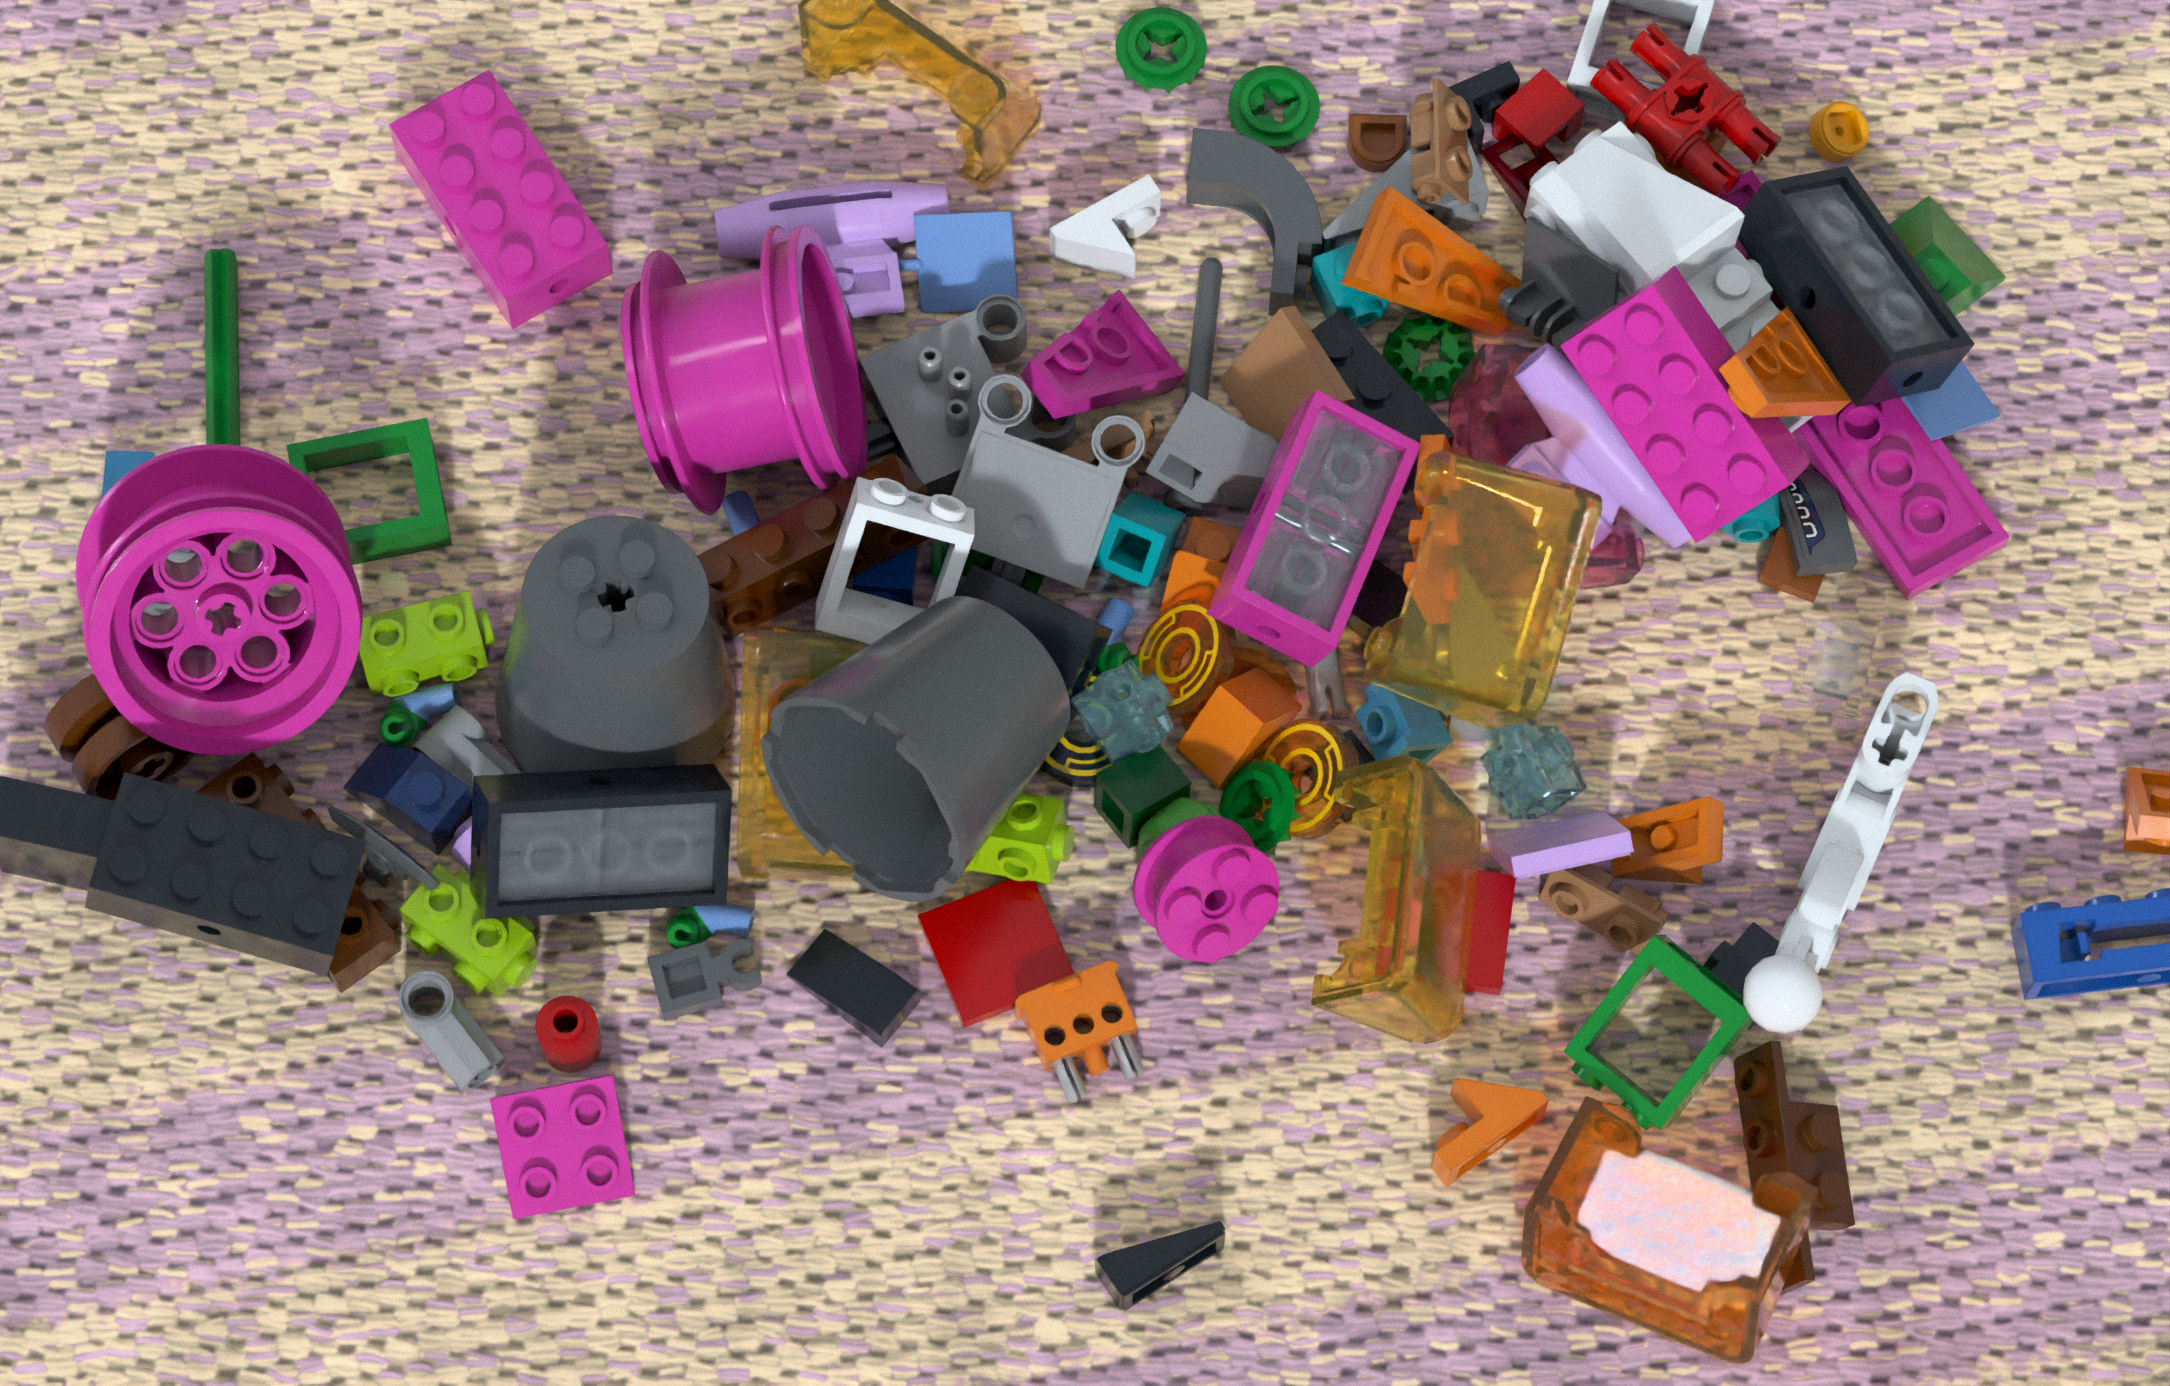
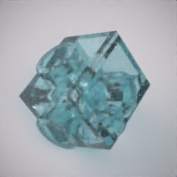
M1132 659L1118 668L1109 669L1101 673L1090 687L1071 699L1083 727L1112 765L1136 751L1138 753L1151 751L1163 741L1165 735L1175 729L1166 708L1173 703L1167 688L1154 672L1145 677Z
M1529 722L1514 724L1497 736L1499 742L1497 745L1480 756L1489 775V786L1494 795L1502 802L1510 820L1544 818L1557 811L1588 788L1573 759V748L1568 739L1560 733L1557 726H1531Z

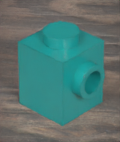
M1355 241L1313 257L1310 286L1326 319L1338 310H1341L1356 328H1362L1374 323L1381 316L1387 314L1389 300L1341 284L1358 242Z
M1132 491L1112 512L1094 565L1112 572L1124 580L1135 582L1148 588L1166 568L1186 514Z

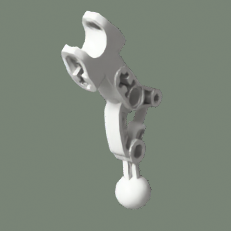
M1905 672L1895 678L1886 688L1845 785L1840 786L1799 880L1797 888L1803 890L1797 907H1795L1793 913L1789 914L1778 939L1780 943L1774 956L1763 958L1745 977L1743 989L1744 1006L1751 1019L1767 1031L1788 1034L1802 1030L1813 1021L1821 1010L1823 998L1822 982L1817 974L1820 968L1826 969L1840 936L1836 932L1846 909L1854 912L1898 810L1895 807L1937 712L1938 693L1935 683ZM1902 691L1915 692L1925 701L1926 713L1923 716V714L1908 710L1895 702L1891 704L1893 697ZM1879 760H1881V761H1883V762H1885V763H1888V764H1890V765H1889V766L1883 765V764H1881V763L1879 762Z

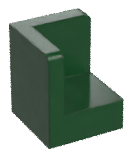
M1152 742L1097 773L1093 806L1125 846L1130 849L1138 844L1139 830L1153 815L1179 797L1190 798L1192 782L1160 744Z

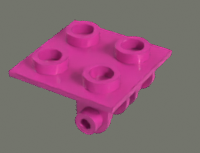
M613 1074L490 1098L513 1219L636 1195Z

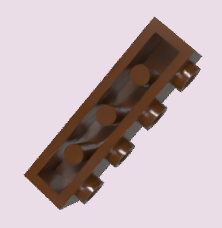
M894 455L854 475V479L843 481L697 555L706 573L720 626L731 636L736 637L819 594L857 477L872 481L876 478H888L901 483L908 491L929 496L926 485L897 455ZM867 520L847 580L931 537Z
M254 752L196 791L197 793L326 829L311 808L301 813L289 798L295 793V790L278 765L273 763L266 768ZM359 870L334 956L327 973L328 978L340 993H343L401 951L395 935V931L401 928L400 923L381 898L371 903L359 888L366 882Z

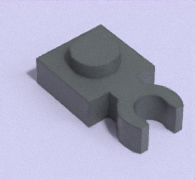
M735 940L723 949L721 955L714 957L710 956L706 941L647 957L664 1021L723 1005L720 988L730 986L735 990L749 991L761 985L762 980L759 969L739 972L733 967L738 959L754 955L751 940Z

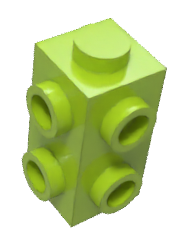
M468 590L363 617L359 652L372 696L384 694L395 697L411 693L417 689L419 684L438 679L449 682L460 681L473 676L478 669L489 667L484 646L495 643L487 609L475 611L470 591Z
M1022 792L965 871L971 870L1006 876L1016 881L1029 880L1052 884L1060 861L1067 862L1069 860L1074 845V827L1067 825L1063 799Z
M438 863L431 874L440 881L439 886L430 891L420 884L399 909L405 928L408 929L404 937L415 949L428 958H433L438 952L455 964L451 969L453 975L463 985L477 994L485 987L500 998L509 986H512L514 989L520 988L530 978L538 963V960L534 957L538 953L534 935L531 933L534 930L533 924L525 916L485 919L470 892V875L462 870H459L454 875Z

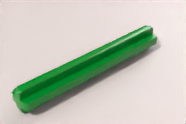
M210 249L204 255L206 444L240 446L238 261L235 257V252L231 249Z

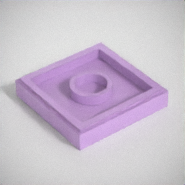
M1604 811L1486 836L1491 858L1517 880L1631 855L1630 852H1634L1630 830Z

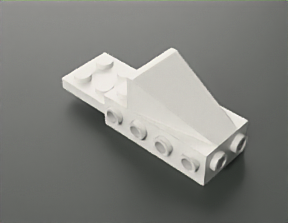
M1621 121L1604 133L1600 129L1590 132L1577 144L1572 156L1560 164L1556 161L1547 163L1531 178L1529 182L1531 187L1523 216L1526 219L1532 216L1620 269L1617 303L1675 265L1735 353L1781 312L1770 300L1773 288L1765 278L1761 266L1752 259L1746 260L1735 248L1745 215L1738 207L1667 172L1657 162L1654 150L1649 142L1640 134H1632ZM1813 416L1780 417L1789 432L1792 433Z

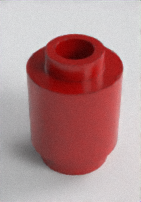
M559 996L550 1000L541 1008L536 1018L535 1029L543 1057L547 1063L553 1068L567 1073L579 1072L591 1066L601 1052L602 1037L595 1011L590 1004L579 997ZM574 1029V1030L571 1031V1032L562 1033V1032L565 1031V1030Z

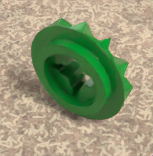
M1150 8L1133 15L1124 23L1116 39V61L1119 62L1125 79H1133L1142 86L1145 92L1151 88L1164 89L1170 94L1179 85L1184 83L1191 85L1195 75L1205 65L1207 43L1202 29L1190 16L1172 8ZM1148 39L1152 43L1156 42L1161 47L1166 46L1168 43L1173 44L1176 42L1171 48V58L1174 64L1171 61L1167 62L1162 57L1147 61L1151 55V45Z
M1277 65L1253 69L1243 75L1231 90L1228 102L1231 128H1236L1241 135L1259 141L1272 149L1274 147L1286 146L1292 150L1298 141L1305 137H1311L1320 114L1319 96L1313 84L1303 74L1294 69ZM1265 92H1267L1269 99H1273L1277 106L1287 104L1288 107L1283 110V124L1275 121L1271 114L1262 116L1259 114L1264 111Z
M1428 313L1412 320L1405 317L1400 326L1392 333H1388L1382 353L1386 361L1424 402L1442 401L1458 394L1471 380L1476 363V353L1471 343L1470 332L1464 333L1456 326L1455 322L1435 318ZM1439 339V358L1443 362L1432 360L1428 366H1424L1422 371L1418 372L1420 353L1416 348L1426 351L1431 344L1435 345Z
M1259 760L1246 764L1232 776L1222 794L1219 813L1222 817L1238 823L1249 834L1256 848L1266 855H1275L1279 842L1291 840L1288 829L1291 821L1301 818L1294 807L1296 800L1301 796L1302 792L1292 785V772L1274 762ZM1262 799L1272 802L1270 807L1263 812L1264 821L1252 818L1256 816V812L1263 808Z

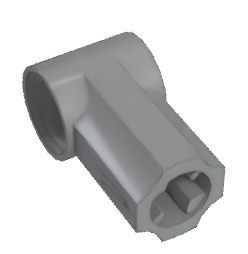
M455 705L411 747L413 751L424 754L468 785L472 798L473 776L521 773L492 746L493 742L480 723L459 705Z
M431 970L418 971L410 975L402 983L398 997L402 1018L407 1029L415 1036H418L462 1094L481 1085L505 1064L503 1055L458 1000L449 980L441 973ZM425 995H435L445 1001L439 1012L431 1016L418 1015L412 1010V1007L420 997Z

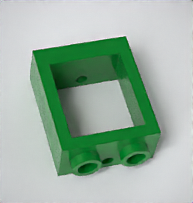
M427 418L286 445L289 463L308 477V472L405 453L410 454L421 515L345 530L351 565L453 545L433 439Z
M1665 934L1653 935L1563 1052L1575 1061L1571 1070L1583 1082L1597 1091H1600L1605 1085L1620 1097L1623 1102L1619 1109L1635 1124L1645 1130H1648L1653 1124L1661 1130L1670 1127L1753 1020L1744 1006L1743 996ZM1654 967L1723 1022L1661 1103L1592 1049Z

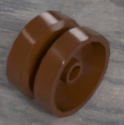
M94 673L81 680L58 700L48 713L44 725L50 741L63 761L73 763L71 771L86 795L114 801L116 800L124 772L162 782L180 771L196 754L159 742L131 724L111 702Z

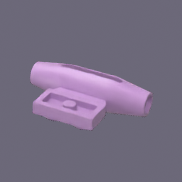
M874 180L781 191L714 211L719 257L761 259L763 239L771 226H781L791 235L795 227L810 225L819 234L830 255L850 318L904 312V297L897 252H893L891 247L916 240L914 215L949 213V205L945 184Z
M1549 343L1533 352L1517 368L1513 376L1553 437L1525 445L1485 485L1489 492L1564 572H1571L1612 532L1611 529L1619 507L1671 547L1677 548L1687 542L1692 536L1571 361Z

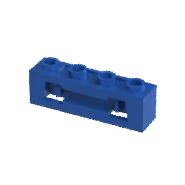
M2170 888L2150 892L2144 896V899L2121 901L2120 896L2104 895L2086 901L2084 906L2061 908V904L2058 902H2043L2026 908L2024 913L2019 914L2011 930L2024 1000L2169 984L2170 943L2104 950L2100 952L2097 960H2084L2087 955L2091 954L2090 943L2170 934Z

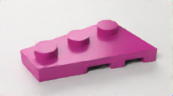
M1120 290L1112 294L1097 311L1094 309L1087 314L1071 332L1062 334L1031 359L1021 374L1022 378L1037 396L1040 404L1048 410L1054 419L1176 389L1186 375Z

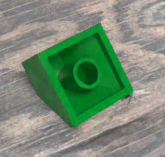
M1930 195L1889 224L1955 316L2006 278Z

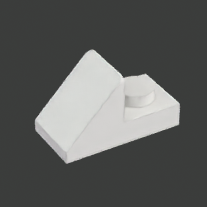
M1148 174L1050 228L1051 255L1055 261L1134 279L1136 256L1124 235L1130 239L1137 238L1155 225L1157 217L1160 216V189Z

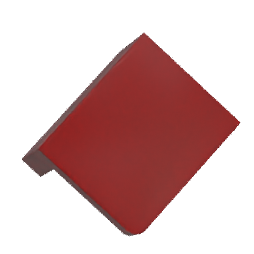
M1543 68L1495 110L1492 136L1496 140L1501 141L1513 132L1534 151L1540 150L1555 136L1563 143H1566L1581 129L1585 104Z

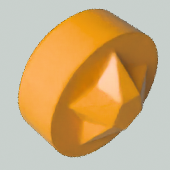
M1837 101L1825 106L1813 115L1809 124V137L1814 149L1820 156L1832 162H1843L1864 150L1869 139V128L1864 115L1857 107L1847 102Z

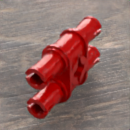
M1652 23L1647 27L1649 34L1643 30L1632 43L1630 52L1637 55L1666 83L1658 90H1649L1622 66L1617 58H1612L1607 62V66L1610 68L1608 69L1603 65L1592 78L1590 86L1602 94L1626 116L1624 123L1627 125L1628 130L1631 133L1637 132L1643 136L1665 158L1664 164L1667 167H1673L1676 170L1682 168L1708 193L1721 199L1725 194L1722 190L1728 193L1736 185L1742 173L1719 155L1705 140L1711 134L1721 132L1757 166L1764 161L1762 155L1768 158L1777 148L1781 137L1745 107L1746 99L1744 98V93L1741 90L1734 91L1706 65L1707 60L1703 56H1698L1697 54L1689 56L1656 23Z

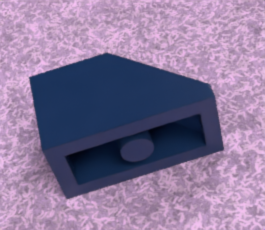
M382 741L343 786L344 790L437 856L453 839L456 830L472 816L473 798L468 785L424 754Z

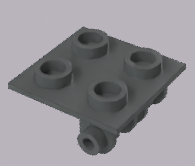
M1530 216L1526 220L1521 285L1516 289L1512 287L1504 289L1499 296L1498 306L1503 309L1502 313L1505 318L1515 321L1525 328L1529 325L1531 334L1536 337L1542 336L1544 342L1562 350L1560 345L1579 328L1617 303L1620 269Z

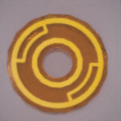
M1199 599L1181 600L1163 610L1147 628L1136 653L1139 658V668L1134 676L1135 690L1145 705L1170 718H1183L1180 714L1188 711L1196 714L1201 711L1217 687L1228 680L1233 670L1235 655L1230 653V638L1236 641L1235 628L1206 614L1210 605ZM1191 649V655L1187 664L1180 670L1184 655Z
M1300 718L1282 726L1266 742L1257 760L1274 762L1292 772V785L1300 791L1303 773L1308 767L1312 766L1314 776L1310 788L1305 793H1302L1295 802L1294 809L1300 814L1301 818L1291 821L1288 829L1292 839L1314 840L1331 833L1340 824L1335 821L1340 817L1343 809L1350 810L1357 797L1361 773L1356 748L1351 740L1343 736L1339 728L1331 723L1317 719ZM1262 799L1263 808L1260 811H1258L1262 820L1263 812L1267 808H1269L1270 804L1272 803L1271 801Z

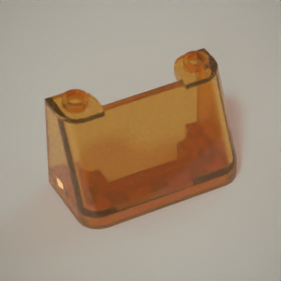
M1586 1096L1525 1207L1521 1253L1523 1269L1530 1278L1549 1290L1720 1360L1740 1364L1750 1361L1764 1335L1816 1208L1819 1188L1806 1183L1802 1178L1793 1173L1779 1172L1767 1173L1761 1176L1754 1191H1751L1641 1147V1128L1628 1109L1619 1104L1604 1103Z

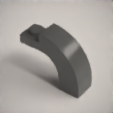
M1193 128L1187 203L1220 206L1238 210L1254 219L1266 232L1271 242L1274 256L1268 315L1274 316L1280 308L1293 306V298L1305 300L1308 267H1312L1313 257L1321 255L1322 249L1321 217L1316 200L1308 184L1290 162L1275 150L1259 141L1232 132Z

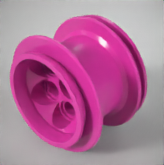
M810 225L795 227L790 235L781 226H771L763 239L760 269L689 284L671 256L661 250L652 251L644 263L641 281L630 283L625 289L621 310V333L625 370L635 418L650 463L663 487L674 495L685 493L697 510L705 515H713L722 505L726 490L727 472L800 458L812 482L821 490L826 491L837 485L840 477L845 481L854 479V475L866 470L868 424L858 351L837 273L830 255L816 230Z
M206 444L180 448L152 458L128 472L102 497L88 519L79 542L75 572L77 594L83 612V637L87 657L95 677L111 702L131 724L159 742L193 753L232 755L253 752L279 744L308 728L329 709L343 691L354 668L362 635L363 605L360 587L350 563L347 537L339 515L325 493L298 468L281 458L250 447L231 444ZM248 539L257 543L255 548L247 553L239 554L228 550L238 540ZM186 548L196 553L192 559L186 562L176 563L167 559L169 554L177 549ZM279 583H288L295 586L289 594L281 597H273L267 594L268 589ZM154 602H166L172 605L169 611L161 615H150L144 612V609ZM224 602L231 603L232 605L230 609L223 608L220 612H213L210 610V608L214 610H219L223 606Z

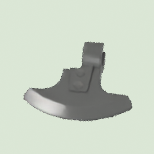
M333 806L328 808L333 822L353 837L367 841L365 850L368 857L363 866V873L382 887H386L389 884L387 880L388 872L395 877H401L403 880H406L409 876L430 891L439 886L440 881L387 837Z

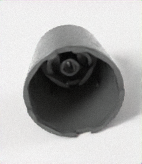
M601 516L578 522L558 532L540 548L528 567L498 674L495 694L496 718L501 737L512 759L524 773L712 764L723 748L727 738L730 739L736 716L737 695L735 679L706 573L698 557L680 537L670 530L651 521L636 517Z
M953 596L935 603L782 700L769 714L772 718L770 730L762 737L763 759L771 785L784 810L801 834L822 856H825L832 850L842 860L857 870L852 880L878 894L901 901L923 902L941 896L959 879L1064 736L1070 722V700L1065 682L1055 662L1044 646L1024 625L1007 612L988 602L972 597Z

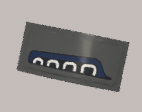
M1817 470L1803 471L1791 485L1779 491L1780 525L1785 528L1795 577L1853 571L1858 560L1838 492Z

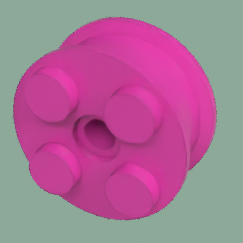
M1208 815L1182 821L1162 833L1148 847L1140 859L1134 874L1132 891L1138 912L1149 925L1156 929L1159 938L1172 953L1186 960L1213 963L1239 951L1260 934L1278 910L1280 885L1278 873L1272 861L1264 852L1255 847L1249 834L1238 823L1225 817Z

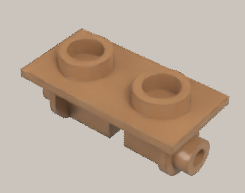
M1435 78L1432 79L1433 94L1423 93L1415 98V103L1410 107L1411 146L1416 151L1430 147V150L1411 156V190L1417 195L1418 201L1421 204H1436L1441 200V195L1451 193L1462 204L1466 205L1469 204L1468 179L1473 174V166L1468 154L1467 129L1471 126V113L1466 101L1461 96H1457L1441 80Z
M1593 864L1549 873L1539 900L1553 907L1560 916L1576 920L1603 935L1617 948L1629 950L1638 955L1652 936L1661 932L1670 916V912L1661 908L1663 903L1661 900H1655L1627 883L1623 885L1618 894L1610 891L1608 888L1614 876Z

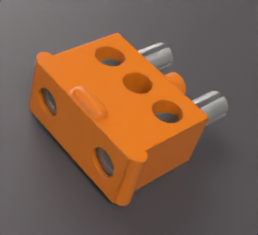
M1108 960L1021 994L1015 1001V1018L1023 1020L1044 1071L1055 1069L1069 1103L1077 1102V1096L1064 1064L1080 1100L1087 1097L1088 1092L1074 1060L1083 1057L1090 1076L1101 1075L1111 1069L1103 1052L1104 1048L1111 1046L1125 1080H1134V1073L1121 1045L1122 1042L1136 1077L1139 1078L1145 1072L1131 1039L1136 1036L1138 1026L1117 979L1119 966L1115 961ZM1109 1012L1115 1013L1120 1020L1115 1023H1109L1103 1019L1102 1015ZM1082 1023L1088 1025L1092 1031L1088 1034H1079L1073 1027ZM1049 1035H1058L1062 1038L1063 1043L1056 1046L1050 1045L1045 1038Z

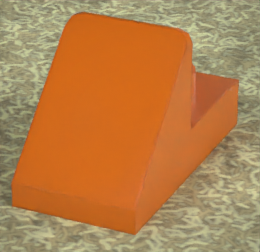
M1193 516L1182 549L1175 552L1157 622L1166 613L1182 605L1194 604L1208 610L1242 530ZM1184 610L1175 613V623L1169 626L1167 630L1174 631L1178 628L1189 627L1196 632L1199 640L1213 644L1212 626L1202 613L1195 610ZM1172 615L1169 618H1167L1159 627L1164 628L1166 625L1172 622ZM1214 618L1218 629L1221 621ZM1180 633V634H1183V635L1192 637L1191 635H1189V634H1187V633Z
M2127 767L2123 851L2170 855V771Z
M1710 796L1616 820L1630 830L1634 852H1630L1631 855L1613 858L1612 876L1614 878L1701 884L1702 865L1722 861L1724 803Z
M1463 1078L1454 1079L1450 1096L1473 1125L1468 1127L1465 1122H1461L1449 1129L1437 1140L1435 1146L1438 1150L1435 1151L1431 1169L1445 1187H1448L1543 1119L1549 1100L1541 1091Z

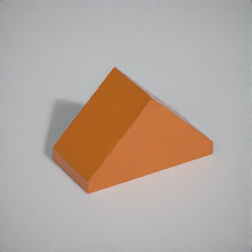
M1258 666L1221 683L1176 746V752L1218 790H1221L1240 768L1245 766L1302 710V704Z

